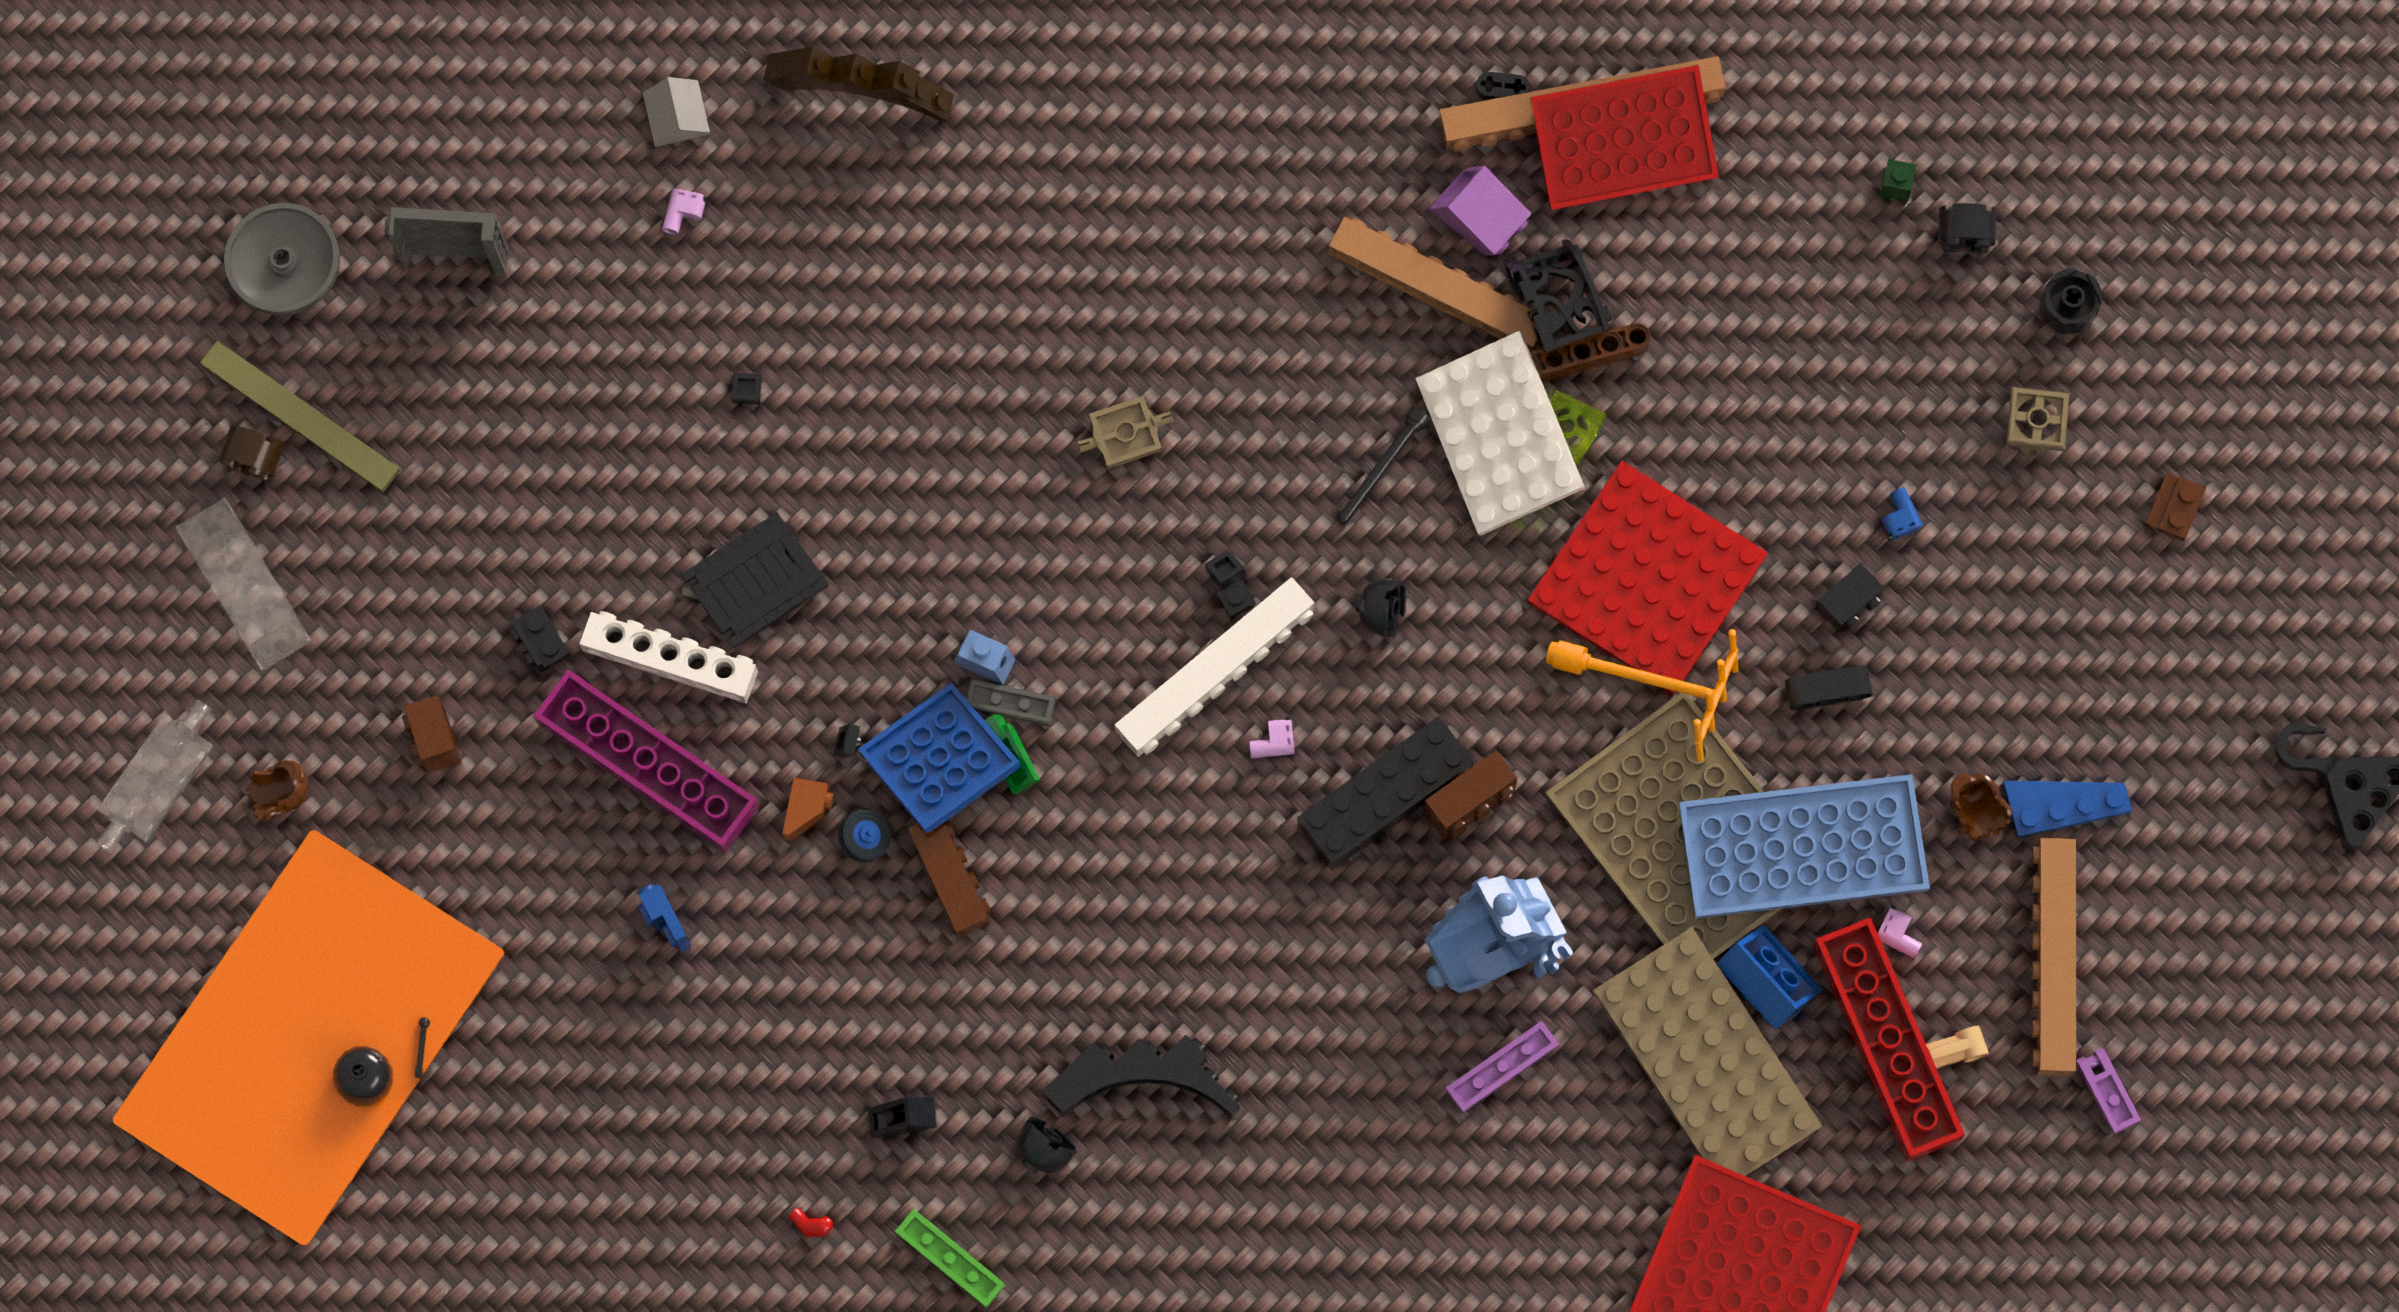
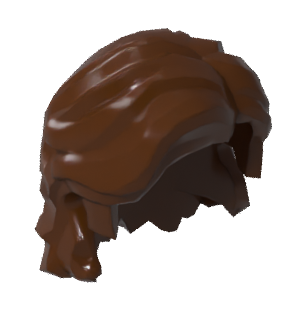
M278 761L274 766L267 768L266 772L254 771L250 774L249 777L252 782L248 785L246 791L249 792L248 795L251 797L250 803L255 804L252 809L254 816L259 821L268 822L271 818L274 819L276 815L299 808L306 800L309 790L308 778L302 766L295 761Z
M1977 772L1974 775L1960 774L1953 779L1951 783L1950 808L1959 820L1961 834H1969L1973 841H1982L1983 837L1986 839L1990 838V830L1994 835H1998L2000 830H2004L2006 825H2009L2013 810L2000 797L1999 786L1988 775Z

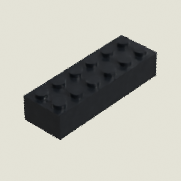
M1438 716L1297 817V825L1332 871L1422 807L1426 799L1472 768L1474 761Z

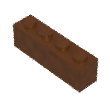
M945 821L928 834L918 824L909 827V835L957 938L990 924L987 915L992 914L985 897L982 899L978 897L975 889L980 888L973 871L967 873L963 863L968 860L961 845L955 847L951 837L955 836V832L950 821Z

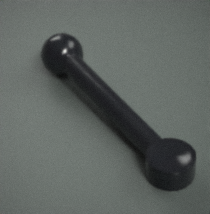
M422 1017L418 1022L421 1030L415 1078H422L426 1030L430 1025V1020L426 1017Z

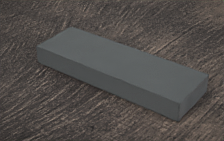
M975 679L970 680L966 700L978 712L992 715L1001 714L1006 718L1049 727L1056 703L1055 696Z

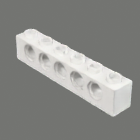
M608 612L590 613L579 643L583 652L747 704L758 673L756 664H753L752 659L742 655H737L736 658L727 656L724 650L710 646L709 649L698 646V642L683 637L682 640L671 638L670 633L661 629H655L652 632L643 629L644 626L636 621L627 620V623L616 620L617 617ZM614 632H619L623 635L622 639L617 643L608 642V637ZM641 641L650 643L649 648L644 652L635 650L636 645ZM667 650L677 651V656L671 661L664 660L662 656ZM700 658L705 661L704 666L700 669L690 668V663L694 659ZM728 667L732 669V674L727 678L717 676L721 668Z

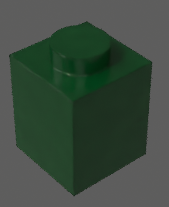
M1888 159L1880 197L1908 202L1917 164Z

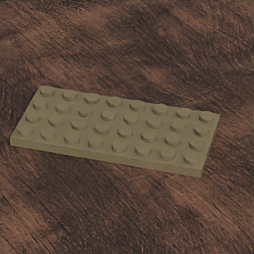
M1693 927L1592 991L1700 1157L1746 1176L1822 1127Z

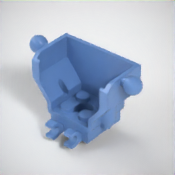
M1499 876L1492 879L1482 877L1472 883L1473 888L1459 897V903L1446 911V917L1432 927L1433 931L1424 939L1437 963L1427 970L1426 978L1428 983L1434 987H1442L1448 984L1449 988L1459 993L1480 988L1512 970L1522 968L1534 962L1533 970L1538 978H1542L1547 973L1546 968L1550 975H1553L1559 969L1557 961L1561 957L1558 953L1561 954L1564 961L1572 956V950L1563 938L1567 932L1538 877L1529 880H1512L1505 876Z

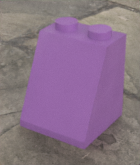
M1486 166L1464 168L1428 209L1484 256L1501 254L1509 245L1508 239L1526 227V219L1532 214Z

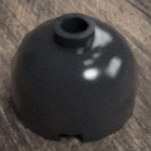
M1391 578L1375 580L1365 587L1362 595L1357 596L1355 610L1359 612L1363 626L1373 634L1395 637L1399 633L1401 626L1396 625L1399 614L1404 617L1406 611L1405 586H1399L1402 583L1401 580Z
M357 1046L345 1051L337 1059L333 1069V1083L337 1092L348 1103L356 1106H371L389 1093L393 1083V1069L388 1059L379 1050L368 1046Z
M1029 1117L1017 1139L1018 1152L1024 1159L1022 1164L1033 1173H1037L1038 1170L1045 1173H1053L1063 1169L1077 1153V1151H1074L1076 1149L1075 1145L1058 1129L1054 1128L1052 1131L1044 1127L1047 1122L1036 1117Z

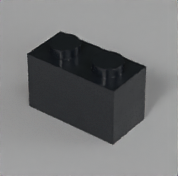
M1860 563L1817 600L1815 607L1838 632L1844 627L1849 630L1860 621L1861 617L1859 615L1865 609L1872 611L1882 602L1881 596L1884 587Z

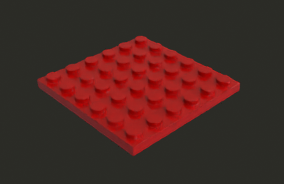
M1621 461L1528 598L1527 603L1627 667L1684 681L1767 557L1768 552L1624 461ZM1662 688L1663 690H1665L1673 696L1676 693V691Z
M1695 1155L1629 1312H1826L1862 1225Z

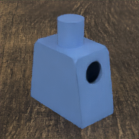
M969 630L953 664L995 683L1004 685L1014 665L1015 658L1006 645Z

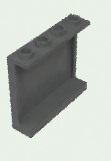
M391 207L390 217L385 219V234L389 235V243L393 244V252L397 253V261L401 262L404 271H409L410 254L489 259L495 276L507 277L509 248L495 213Z

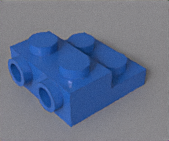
M651 884L640 889L638 895L642 903L637 906L647 926L654 925L657 932L663 930L671 947L678 945L681 952L691 948L690 942L661 885L659 884L654 887Z

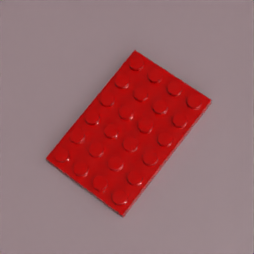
M1699 65L1530 97L1550 210L1719 178Z

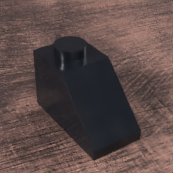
M907 1096L868 1109L871 1138L912 1134L937 1127L934 1098Z

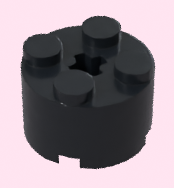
M1971 203L1953 204V210L1947 211L1946 205L1939 207L1938 244L1943 246L1944 252H1960L1961 247L1971 248L1973 253H1988L1989 247L1996 244L1997 209L1992 207L1991 211H1986V205Z
M2065 269L2056 273L2046 285L2041 297L2040 310L2043 319L2058 334H2075L2084 331L2093 323L2100 309L2102 301L2100 285L2092 275L2085 274L2077 269Z

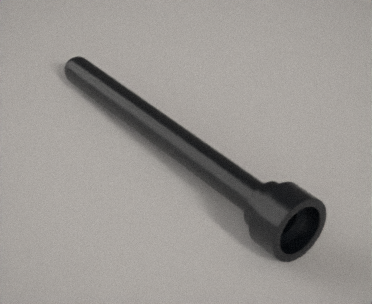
M1412 407L1405 416L1407 419L1404 422L1406 426L1338 516L1341 524L1349 522L1415 432L1418 433L1421 429L1424 430L1431 419L1423 411Z

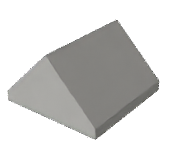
M667 77L643 92L655 147L710 135L698 80Z

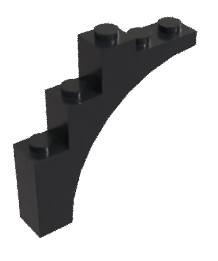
M1187 1035L1177 1042L1161 1059L1158 1057L1161 1054L1160 1051L1150 1041L1145 1044L1139 1038L1115 1063L1112 1061L1115 1058L1114 1055L1104 1045L1098 1047L1093 1042L1043 1090L1044 1098L1063 1117L1083 1102L1102 1092L1139 1084L1173 1086L1195 1093L1215 1104L1230 1118H1233L1240 1111V1105L1237 1103L1240 1098L1229 1087L1224 1090L1216 1082L1219 1077L1211 1068L1206 1066L1203 1069L1201 1067L1207 1061V1055L1204 1053L1207 1050L1206 1047L1196 1037L1191 1040Z

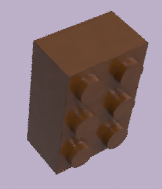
M1496 750L1426 799L1424 815L1444 841L1450 837L1454 840L1467 830L1465 826L1474 820L1478 823L1485 819L1491 813L1489 809L1496 804L1503 806L1514 797L1513 792H1515L1517 777Z

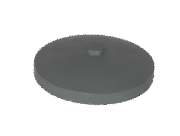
M276 203L254 210L236 225L225 247L224 265L227 278L233 290L243 302L263 313L290 315L309 309L327 295L334 285L339 272L340 250L332 229L316 212L297 204Z

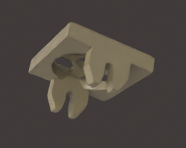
M2012 387L2006 445L2019 446L2023 453L2036 450L2037 455L2044 454L2047 450L2064 451L2070 393ZM2024 402L2028 405L2035 404L2029 412L2018 411ZM2052 404L2059 413V416L2050 415L2044 407ZM2034 411L2043 412L2046 416L2045 424L2040 426L2034 425L2030 420L2031 413ZM2017 421L2028 423L2032 428V439L2020 431ZM2048 424L2058 425V429L2052 436L2041 440L2042 429L2046 428Z

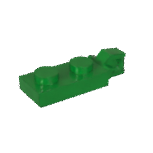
M993 714L984 721L1020 762L1021 767L1005 778L1011 792L1019 794L1038 782L1040 778L1013 726L1010 723L1007 724L1001 714Z

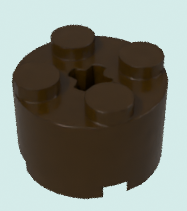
M230 425L219 456L221 459L220 464L242 474L247 469L246 472L253 474L255 478L270 482L271 478L275 476L285 443L278 439H275L273 442L263 433Z

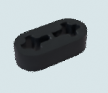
M1485 72L1477 79L1476 92L1483 100H1491L1516 95L1513 89H1509L1514 88L1515 84H1520V88L1524 89L1520 90L1519 94L1530 92V83L1524 76L1517 74ZM1486 81H1492V86L1494 87H1492L1491 92H1487L1485 86L1481 85H1486Z

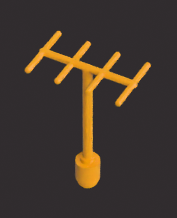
M1733 629L1728 632L1730 650L1725 662L1722 659L1717 660L1718 680L1714 689L1592 658L1591 654H1588L1587 647L1561 640L1550 643L1546 656L1547 664L1552 665L1554 669L1581 675L1583 670L1592 669L1706 699V711L1702 721L1699 719L1693 721L1694 743L1698 762L1704 760L1703 740L1707 730L1709 732L1715 731L1714 712L1719 699L1722 703L1727 701L1726 681L1730 671L1737 673L1739 670L1736 631Z

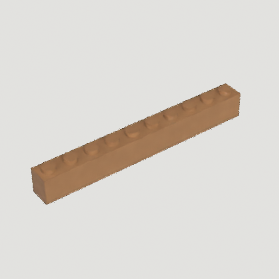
M1719 56L1440 109L1439 121L1446 150L1453 149V151L1459 152L1467 150L1472 145L1491 146L1496 144L1498 140L1509 139L1510 141H1517L1525 138L1526 135L1535 134L1536 130L1530 97L1693 65H1699L1705 103L1718 102L1724 97L1726 90Z

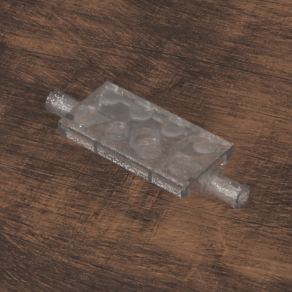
M196 699L185 718L179 721H175L165 714L162 716L97 809L101 814L109 818L111 822L99 840L96 841L99 847L106 849L111 854L125 832H131L146 843L214 748L211 743L200 737L197 731L209 712L212 711L208 705L202 704V701Z

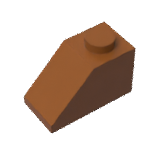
M794 777L782 832L784 840H793L824 819L826 810L832 809L834 793H830L828 783Z

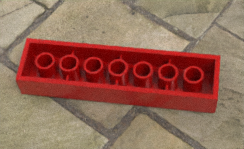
M1871 917L1817 938L1813 944L1814 950L1906 1163L1961 1141L1965 1136L1963 1128Z

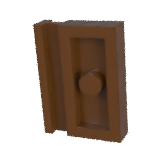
M2167 472L2145 526L2157 529L2158 532L2184 542L2206 487L2182 477H2175Z

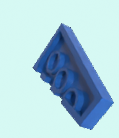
M2002 782L2007 803L2013 810L2011 818L2017 839L2132 812L2125 783Z

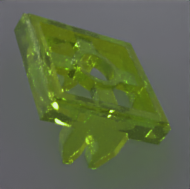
M1555 390L1549 400L1554 413L1567 408L1570 411L1569 414L1560 417L1556 416L1558 423L1560 424L1561 421L1566 419L1572 420L1575 423V427L1571 432L1563 433L1564 438L1577 436L1583 439L1581 443L1569 447L1575 464L1579 465L1607 416L1605 413ZM1580 414L1584 421L1588 422V431L1578 427L1577 418Z

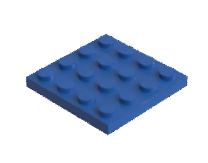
M952 682L858 749L859 755L926 834L933 831L1021 767L1019 760Z

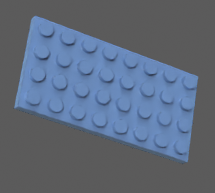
M1912 774L1679 802L1695 919L1924 892L1930 889Z

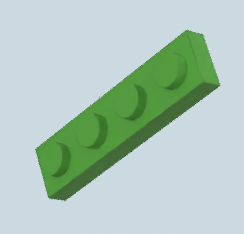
M915 1209L896 1229L895 1233L986 1309L1006 1286L1004 1282Z

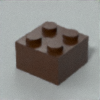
M435 695L404 705L407 715L402 716L411 740L415 739V742L410 743L419 766L424 765L428 773L462 763L446 709L439 696Z

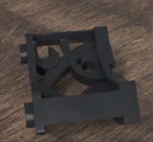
M1568 239L1562 240L1563 246L1519 261L1515 257L1503 260L1510 287L1516 292L1520 301L1527 302L1531 308L1527 315L1539 349L1545 352L1610 330L1608 322L1612 321L1608 306H1603L1591 275L1582 259L1578 244L1573 245ZM1548 275L1565 278L1574 283L1573 291L1565 306L1553 296H1537L1547 286ZM1584 291L1588 298L1582 297ZM1547 306H1553V311L1550 313L1545 312L1544 309ZM1590 311L1595 318L1596 325L1579 330L1572 319L1573 315H1575L1579 322L1586 324V317L1583 315V312ZM1566 325L1572 332L1553 339Z

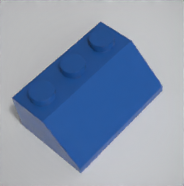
M1762 925L1737 942L1716 963L1723 975L1741 991L1743 997L1752 1003L1762 1014L1763 1019L1771 1024L1775 1030L1793 1018L1823 991L1820 985L1765 925Z

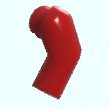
M799 1207L788 1216L801 1233L807 1237H823L833 1228L831 1218L822 1216L821 1218L809 1219Z

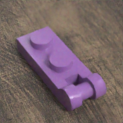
M2100 1048L2093 1051L2094 1055L2088 1058L2083 1056L2077 1059L2076 1067L2083 1076L2114 1135L2139 1123L2141 1119L2105 1050ZM2099 1065L2103 1072L2095 1076L2092 1068Z

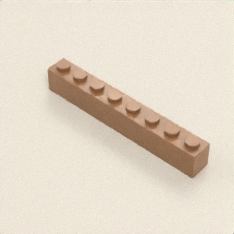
M1344 216L1329 244L1328 255L1498 339L1520 331L1523 334L1529 352L1536 349L1538 343L1527 315L1531 308L1520 304L1519 299L1510 294L1502 295L1494 291V287L1484 281H1479L1478 283L1470 279L1469 275L1460 269L1454 268L1451 270L1443 266V262L1434 256H1428L1427 258L1419 254L1418 250L1407 243L1401 245L1393 241L1389 234L1380 230L1375 232L1367 228V225L1357 218L1349 219Z
M2040 838L2037 847L2033 846L2032 864H2037V875L2032 876V893H2037V904L2032 905V922H2037V933L2032 934V951H2037V962L2032 963V979L2037 980V991H2032V1009H2037V1020H2032V1038H2037V1049H2032L2031 1061L2032 1067H2037V1075L2072 1077L2076 1072V839Z

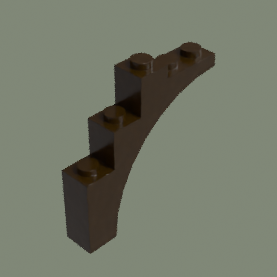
M813 46L769 54L763 78L764 81L784 91L798 89L829 90L876 98L915 110L940 122L948 121L954 97L953 93L920 77V71L901 61L875 64L858 54L832 57Z

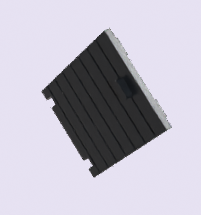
M778 512L681 574L686 583L694 578L699 582L691 590L721 633L724 634L731 629L733 630L735 635L727 640L732 648L737 647L829 586L824 576Z

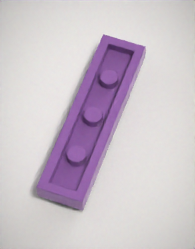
M1541 1021L1447 1086L1445 1090L1463 1114L1559 1047V1043L1543 1021Z

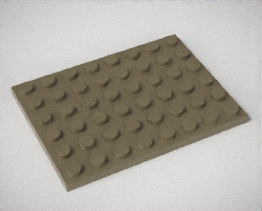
M1680 693L1545 792V796L1662 946L1693 927L1711 957L1715 960L1782 909L1695 919L1679 802L1765 791L1716 729L1714 732L1707 730L1703 740L1704 760L1702 762L1697 761L1693 721L1695 719L1702 721L1704 714L1688 694Z

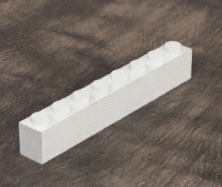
M1291 577L1115 724V732L1137 757L1142 753L1146 755L1151 753L1159 745L1158 740L1165 734L1171 736L1181 727L1180 722L1187 716L1192 718L1203 708V702L1209 697L1212 699L1218 697L1225 690L1224 685L1232 678L1234 681L1241 678L1248 669L1246 667L1254 660L1259 662L1265 658L1270 652L1268 648L1275 642L1278 644L1284 642L1292 634L1290 630L1298 623L1302 626L1308 622L1314 615L1312 613L1314 611V601Z

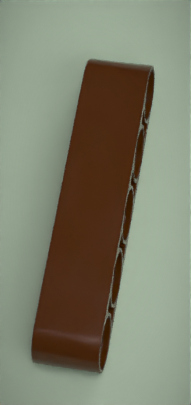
M1634 323L1556 347L1557 349L1548 352L1538 349L1530 351L1541 381L1545 382L1640 356L1647 351L1651 336L1649 329L1645 325ZM1633 335H1639L1644 339V342L1642 344H1633L1629 338ZM1610 342L1617 349L1613 352H1607L1602 348V345ZM1578 350H1584L1589 354V357L1578 359L1574 353ZM1555 357L1562 364L1552 367L1547 363V360Z

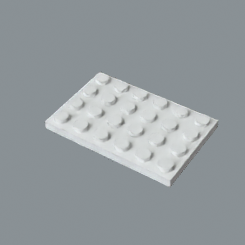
M1520 331L1416 378L1479 535L1486 534L1585 489L1523 334Z

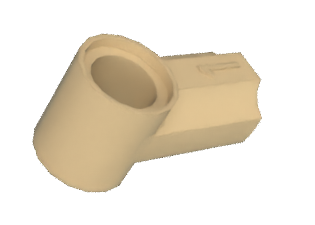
M1980 1026L1969 1027L1956 1032L1955 1036L1926 1044L1936 1069L1960 1061H1964V1063L1975 1061L1989 1055Z

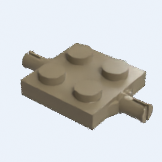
M1144 396L1089 413L1093 427V437L1077 441L1080 453L1097 448L1103 455L1107 469L1161 452L1162 447L1158 438V427L1174 423L1170 411L1153 416L1146 405Z

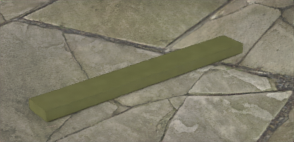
M216 341L201 360L200 364L202 367L382 493H384L401 471L395 464L219 341Z

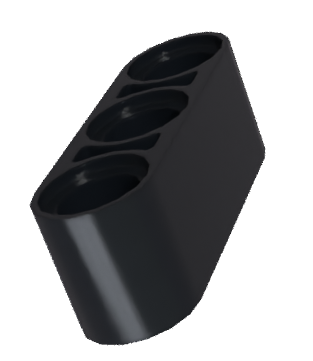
M1865 665L1791 677L1784 681L1789 707L1793 711L1857 701L1873 695L1868 668Z

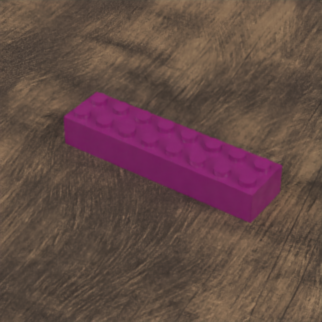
M570 670L565 672L533 715L539 726L725 854L760 808L755 797Z

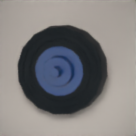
M857 810L848 815L841 823L838 832L839 844L843 852L852 860L872 862L883 856L889 848L891 841L890 827L879 813L871 810Z

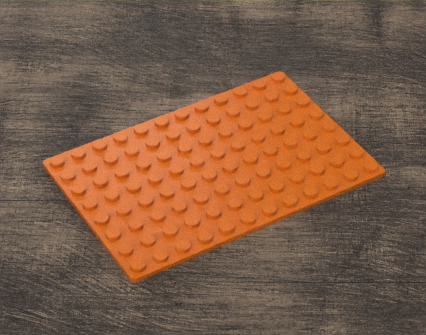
M312 830L308 833L113 1117V1123L300 1245L307 1246L421 1079L415 1078L421 1030L418 1024L419 1020L422 1017L430 1020V1025L426 1030L424 1048V1075L504 957V951L321 833ZM368 1046L379 1050L388 1059L393 1069V1083L389 1093L371 1106H356L348 1103L337 1092L333 1083V1069L337 1059L345 1051L353 1047Z

